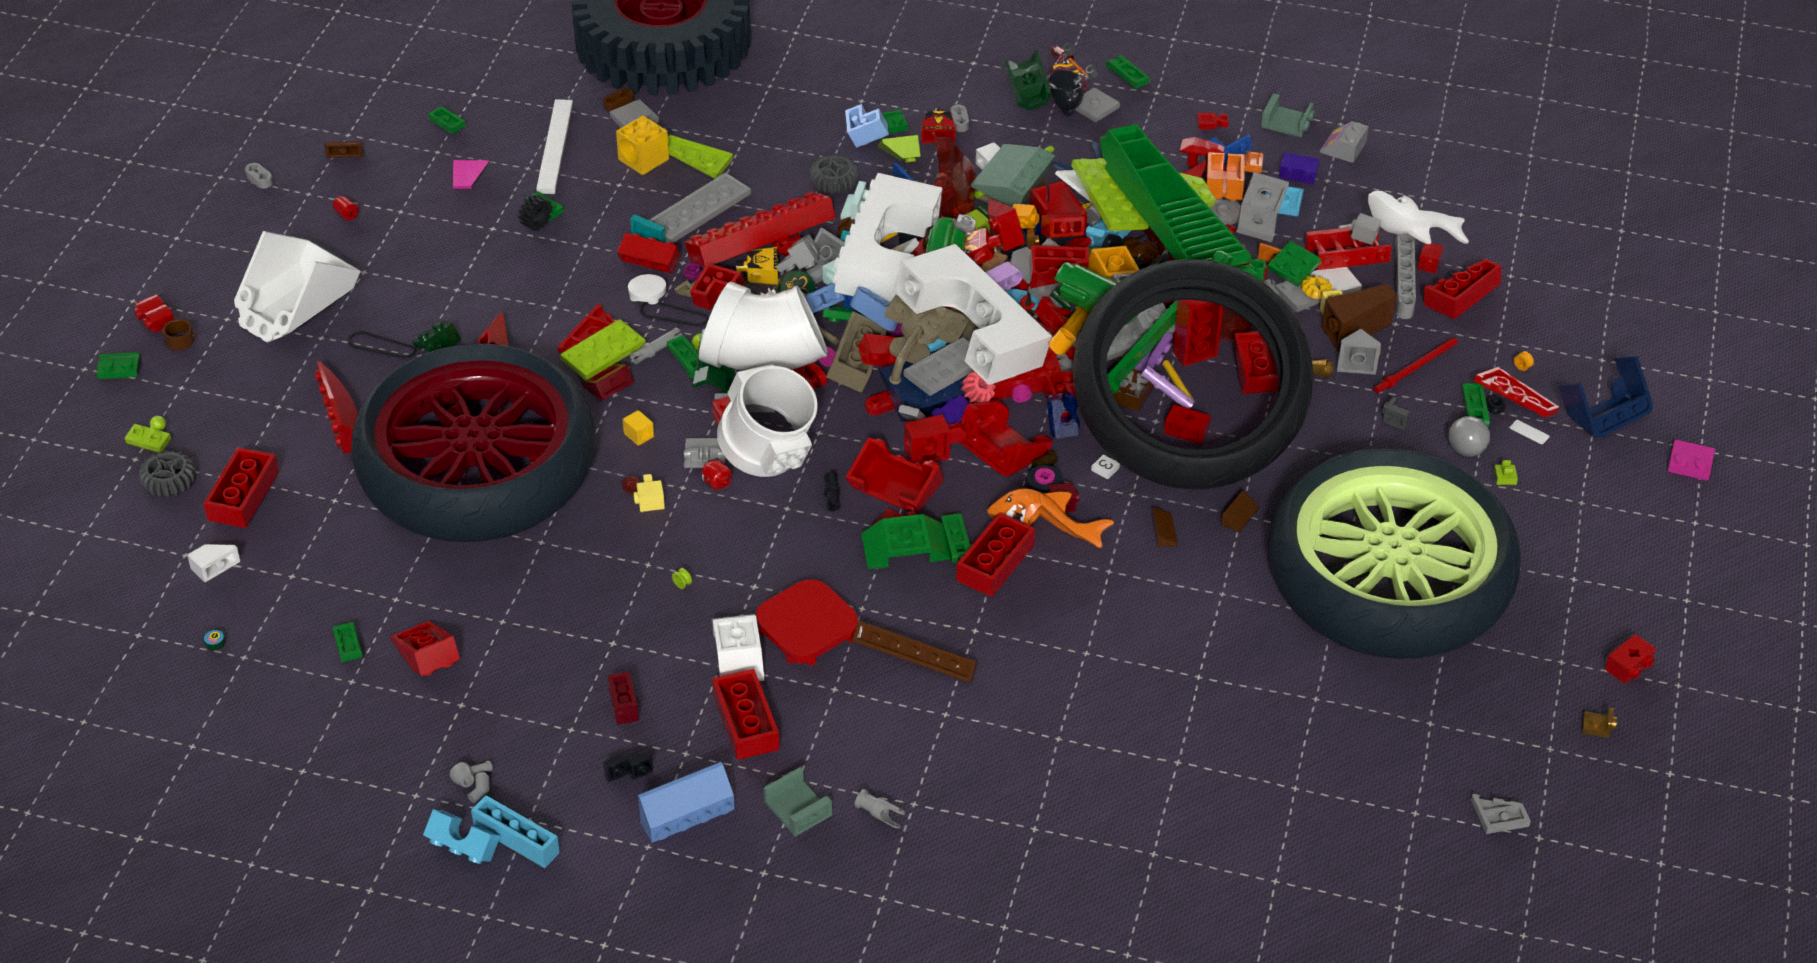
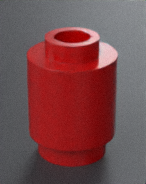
M339 196L333 201L335 212L345 220L350 221L358 215V206L347 197Z

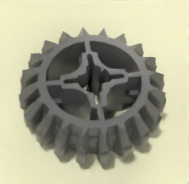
M829 154L827 157L822 156L821 159L818 158L816 162L812 163L810 170V180L814 188H818V191L824 190V193L831 192L833 194L837 192L840 194L842 191L846 193L847 189L852 190V187L856 186L859 177L855 162L850 160V157L844 158V155L837 156L836 154L831 156Z
M167 449L164 453L158 451L157 455H150V459H144V464H141L139 470L140 483L147 493L150 492L152 496L158 495L160 498L163 495L169 497L171 494L177 496L178 492L184 493L185 488H190V484L194 483V478L196 477L194 463L188 455H184L182 451L178 453L175 450L168 452Z

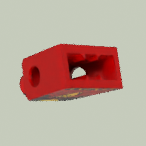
M942 108L927 111L922 124L921 143H955V124L952 113L944 111Z

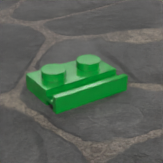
M901 110L882 113L888 123L889 134L908 131V124L904 115L901 114Z
M139 352L99 354L100 360H98L96 373L98 379L138 377Z

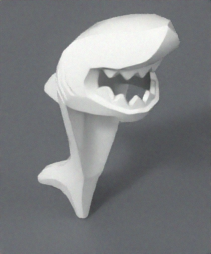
M1373 191L1368 196V204L1373 217L1381 220L1380 227L1387 232L1409 234L1423 243L1431 244L1429 230L1432 227H1439L1447 231L1458 241L1464 244L1469 242L1461 228L1465 221L1463 218L1433 211L1419 210L1415 202L1405 195L1396 200L1393 196L1383 191Z

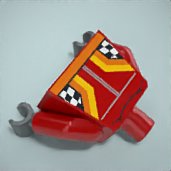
M986 228L965 233L967 241L964 253L980 266L994 258V248L1003 244L1000 234L991 236Z

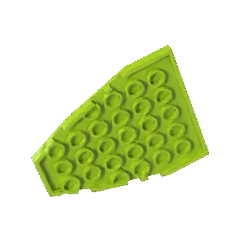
M1103 158L1073 159L1071 166L1109 231L1148 229L1149 225L1105 170L1107 162ZM1179 173L1209 208L1215 205L1216 199L1203 178Z

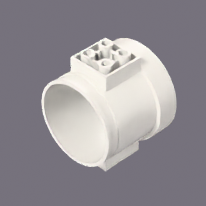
M774 364L737 372L727 393L731 402L726 407L717 429V439L722 453L735 467L754 476H776L790 468L796 469L800 467L812 446L807 431L817 413V399L814 390L798 373L788 368L774 366ZM745 405H763L778 411L791 423L795 431L777 432L761 426L750 416Z

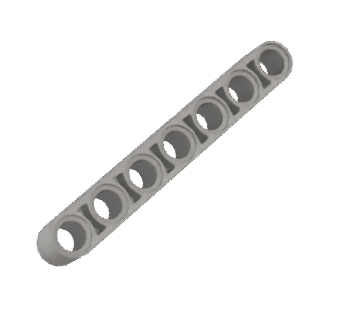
M1396 234V314L1402 319H1409L1413 316L1416 302L1415 239L1409 234Z

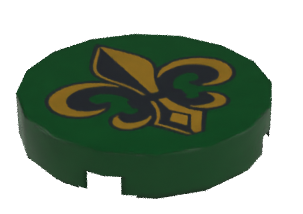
M793 270L784 274L778 285L779 293L792 289L796 285L800 288L803 295L815 291L812 277L800 270Z

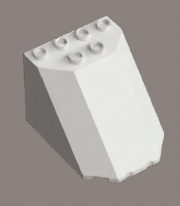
M263 231L234 299L235 307L239 309L240 318H238L239 325L255 336L260 337L263 341L271 342L289 334L352 290L361 271L309 240Z

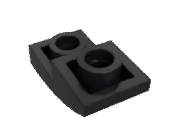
M650 754L625 755L603 762L604 774L608 782L622 778L627 774L634 780L653 772Z

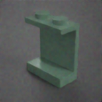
M1273 93L1263 111L1261 127L1302 138L1304 132L1309 129L1310 121L1314 119V103H1310L1304 113L1280 107V95Z
M801 767L788 772L784 777L775 782H770L763 788L765 804L795 837L832 816V801L828 796L822 799L818 798L804 782L803 769Z

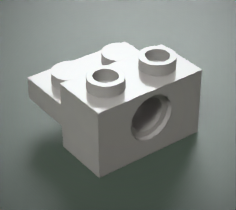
M810 234L793 243L792 247L787 250L790 255L783 258L776 265V268L779 272L784 270L788 272L795 268L796 265L799 270L803 267L808 269L819 260L818 256L821 254V251Z

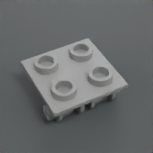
M686 438L684 468H703L707 462L719 460L725 464V456L720 449L717 438Z

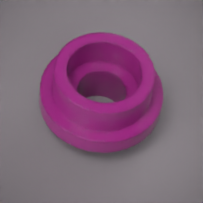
M696 263L687 264L683 271L684 277L690 280L698 279L702 273V269Z

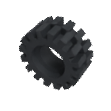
M533 195V197H528L529 200L525 199V204L521 205L522 210H519L520 215H518V218L520 219L519 222L533 231H538L540 227H545L544 223L547 224V219L551 218L549 214L552 213V205L539 195Z

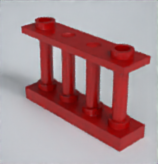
M1350 227L1306 232L1305 249L1309 252L1317 251L1318 257L1321 258V264L1317 267V270L1390 262L1391 244L1380 245L1378 243V232L1373 245L1362 247L1361 245L1370 244L1351 238L1353 230H1350Z
M1045 296L1042 297L1035 310V313L1049 332L1052 333V336L1068 321L1063 316H1071L1070 309L1066 311L1056 307L1052 300ZM1072 345L1065 353L1069 359L1074 360L1075 347Z

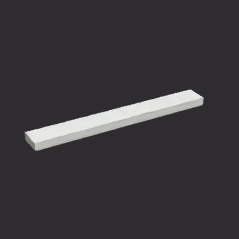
M555 99L536 188L542 194H555L573 100Z

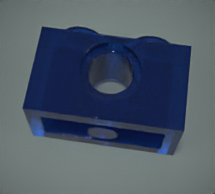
M1070 392L1046 396L1050 434L1055 439L1077 436L1080 420L1076 415V410L1078 409L1076 398ZM1064 412H1068L1067 416L1061 419V415Z

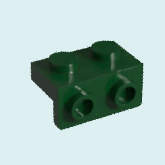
M440 321L432 325L431 330L418 334V338L412 341L415 348L426 349L427 353L451 347L459 342L461 338L453 323H443Z

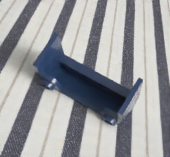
M1638 356L1614 358L1620 377L1615 378L1611 383L1613 397L1589 408L1581 383L1558 385L1568 416L1591 436H1606L1648 415L1652 411V399Z

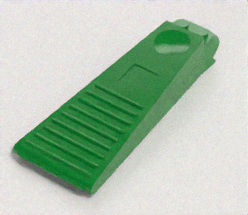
M1138 124L1107 130V135L1100 137L1102 156L1107 162L1105 170L1175 260L1199 259L1212 261L1213 255L1219 250L1233 257L1232 267L1251 261V255L1149 140Z

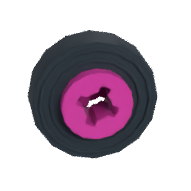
M1038 465L1028 472L1026 483L1028 489L1046 494L1048 493L1049 485L1063 484L1061 472L1055 467Z

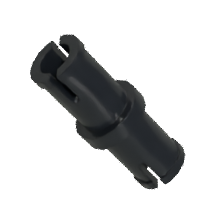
M830 472L824 476L826 487L824 495L827 498V509L835 512L836 509H840V488L837 485V475Z

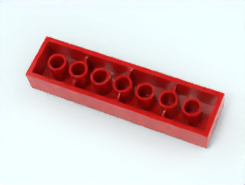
M812 191L805 193L802 198L789 199L786 204L773 205L770 210L757 211L754 216L741 217L738 222L725 223L720 229H709L704 235H693L690 237V240L685 241L690 262L705 267L707 263L714 265L832 220L836 216L831 197Z

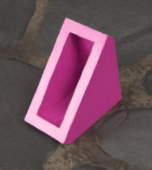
M453 160V189H472V184L489 160Z

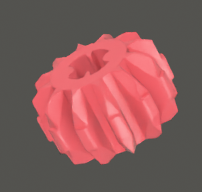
M976 372L969 373L963 379L962 384L964 386H962L961 390L965 392L964 397L969 398V403L988 402L994 396L995 392L993 390L996 386L993 384L988 385Z

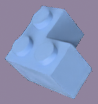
M860 104L845 110L847 133L856 148L889 135L888 123L879 109L866 113L864 107Z

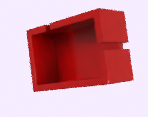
M1064 181L1049 184L1047 202L1046 186L1030 189V205L1035 206L1040 222L1041 215L1078 213L1085 217L1086 230L1087 212Z

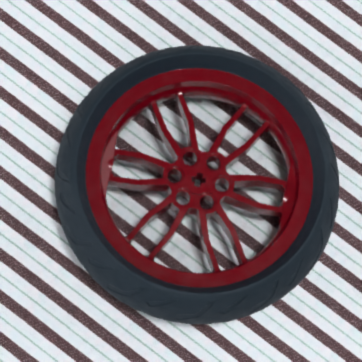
M466 344L452 346L423 354L406 362L388 374L372 390L367 400L364 401L355 420L351 443L352 463L358 482L368 499L380 512L396 524L414 533L438 540L452 542L494 540L511 536L536 526L552 516L572 498L584 481L591 465L595 447V427L588 403L578 386L566 373L546 359L531 352L504 345ZM490 399L479 416L470 415L465 403L466 400ZM506 401L513 403L509 408L495 416ZM455 403L462 415L454 417L442 406ZM528 408L540 415L549 425L512 424ZM433 411L440 423L445 427L410 425L425 414ZM552 438L550 442L526 441ZM398 440L421 441L397 444ZM503 455L540 457L516 473ZM396 457H435L419 476L407 470L396 460ZM493 465L507 477L493 481L486 467ZM452 466L440 483L432 481L437 475ZM469 466L477 467L483 484L456 485Z

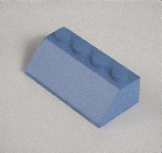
M722 762L638 795L640 822L652 843L734 810V794Z

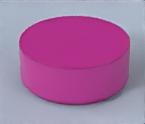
M826 346L828 356L818 360L822 365L830 367L835 351Z
M1018 385L1011 391L1013 400L1018 403L1026 402L1032 397V392L1028 385Z

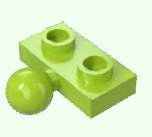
M154 416L150 420V428L134 424L124 439L127 444L162 453L171 440L170 433L162 431L166 427L165 419L162 416Z

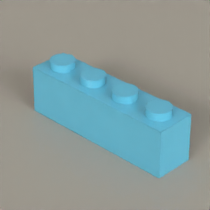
M487 795L471 810L474 827H482L500 835V843L543 868H546L560 853L558 837Z

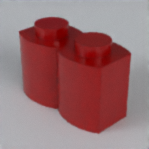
M156 294L134 303L136 318L138 320L141 319L147 330L150 329L153 333L163 330L166 323L174 320L173 313Z

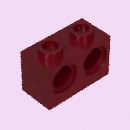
M630 672L608 675L609 693L617 725L639 721L637 701Z

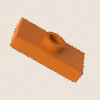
M1246 152L1244 171L1261 173L1264 154Z

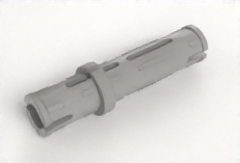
M674 328L651 343L643 344L642 348L630 354L631 359L638 356L632 362L639 364L644 359L655 356L656 352L667 346V341L682 336V333L674 336V334L680 331L678 328Z

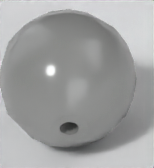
M1464 416L1452 424L1449 429L1448 440L1451 448L1457 454L1464 457H1474L1483 453L1489 445L1490 431L1483 420L1474 416Z

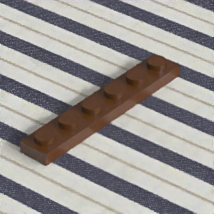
M858 621L852 639L853 642L969 683L972 682L978 662L863 621Z

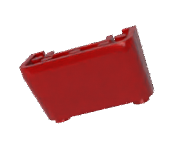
M999 400L967 404L960 422L966 432V438L960 443L1002 476H1013L1032 464V460L1041 457L1047 450L1050 451L1053 441L1047 436L1038 435L1034 438L1033 442H1030L1008 426L1009 410Z

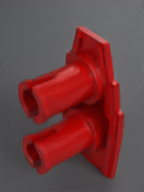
M1193 137L1182 139L1180 152L1188 153L1186 164L1189 167H1194L1198 165V155H1206L1205 162H1207L1208 152L1224 153L1225 147Z

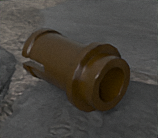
M1047 450L1044 455L1032 460V467L1055 465L1058 461L1056 452Z

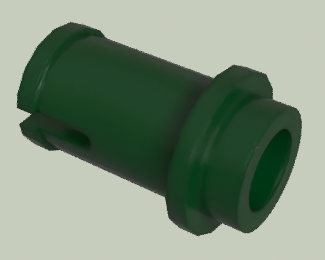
M1057 287L1049 296L1056 300L1062 306V309L1067 311L1071 304L1060 299L1061 292H1059L1060 289Z

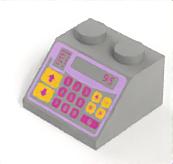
M1351 121L1333 130L1320 149V153L1354 163L1366 144L1369 126Z

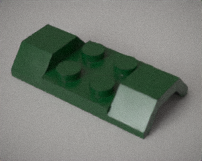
M1038 50L1034 51L1031 59L1019 64L1009 60L1005 61L1018 106L1030 111L1046 105L1051 96V91Z
M703 329L699 341L692 387L696 388L708 384L720 388L723 393H728L734 380L735 369L724 365L718 368L699 360L700 345L705 331Z

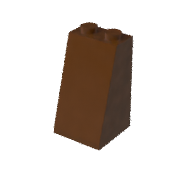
M1388 284L1327 298L1325 299L1321 328L1336 350L1340 352L1341 340L1359 329L1372 335L1391 325L1397 295Z

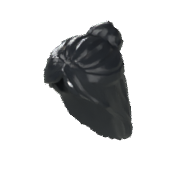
M1067 70L1052 72L1047 77V82L1053 93L1055 103L1061 108L1064 115L1071 116L1083 101L1084 94L1081 77L1077 73Z

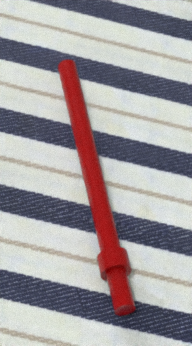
M1452 338L1396 374L1387 376L1383 379V382L1373 388L1374 392L1379 394L1385 389L1392 388L1402 378L1457 345V339Z

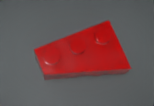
M1032 245L1030 254V289L1060 283L1054 278L1061 265L1065 262L1073 265L1079 264L1088 269L1089 248Z

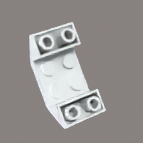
M750 614L711 619L716 641L720 677L755 669L758 680L764 681L762 652L756 615Z

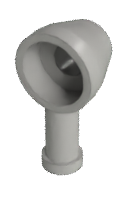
M488 760L485 763L470 767L469 764L461 762L453 766L450 771V778L457 785L469 787L474 782V775L480 772L492 771V764Z

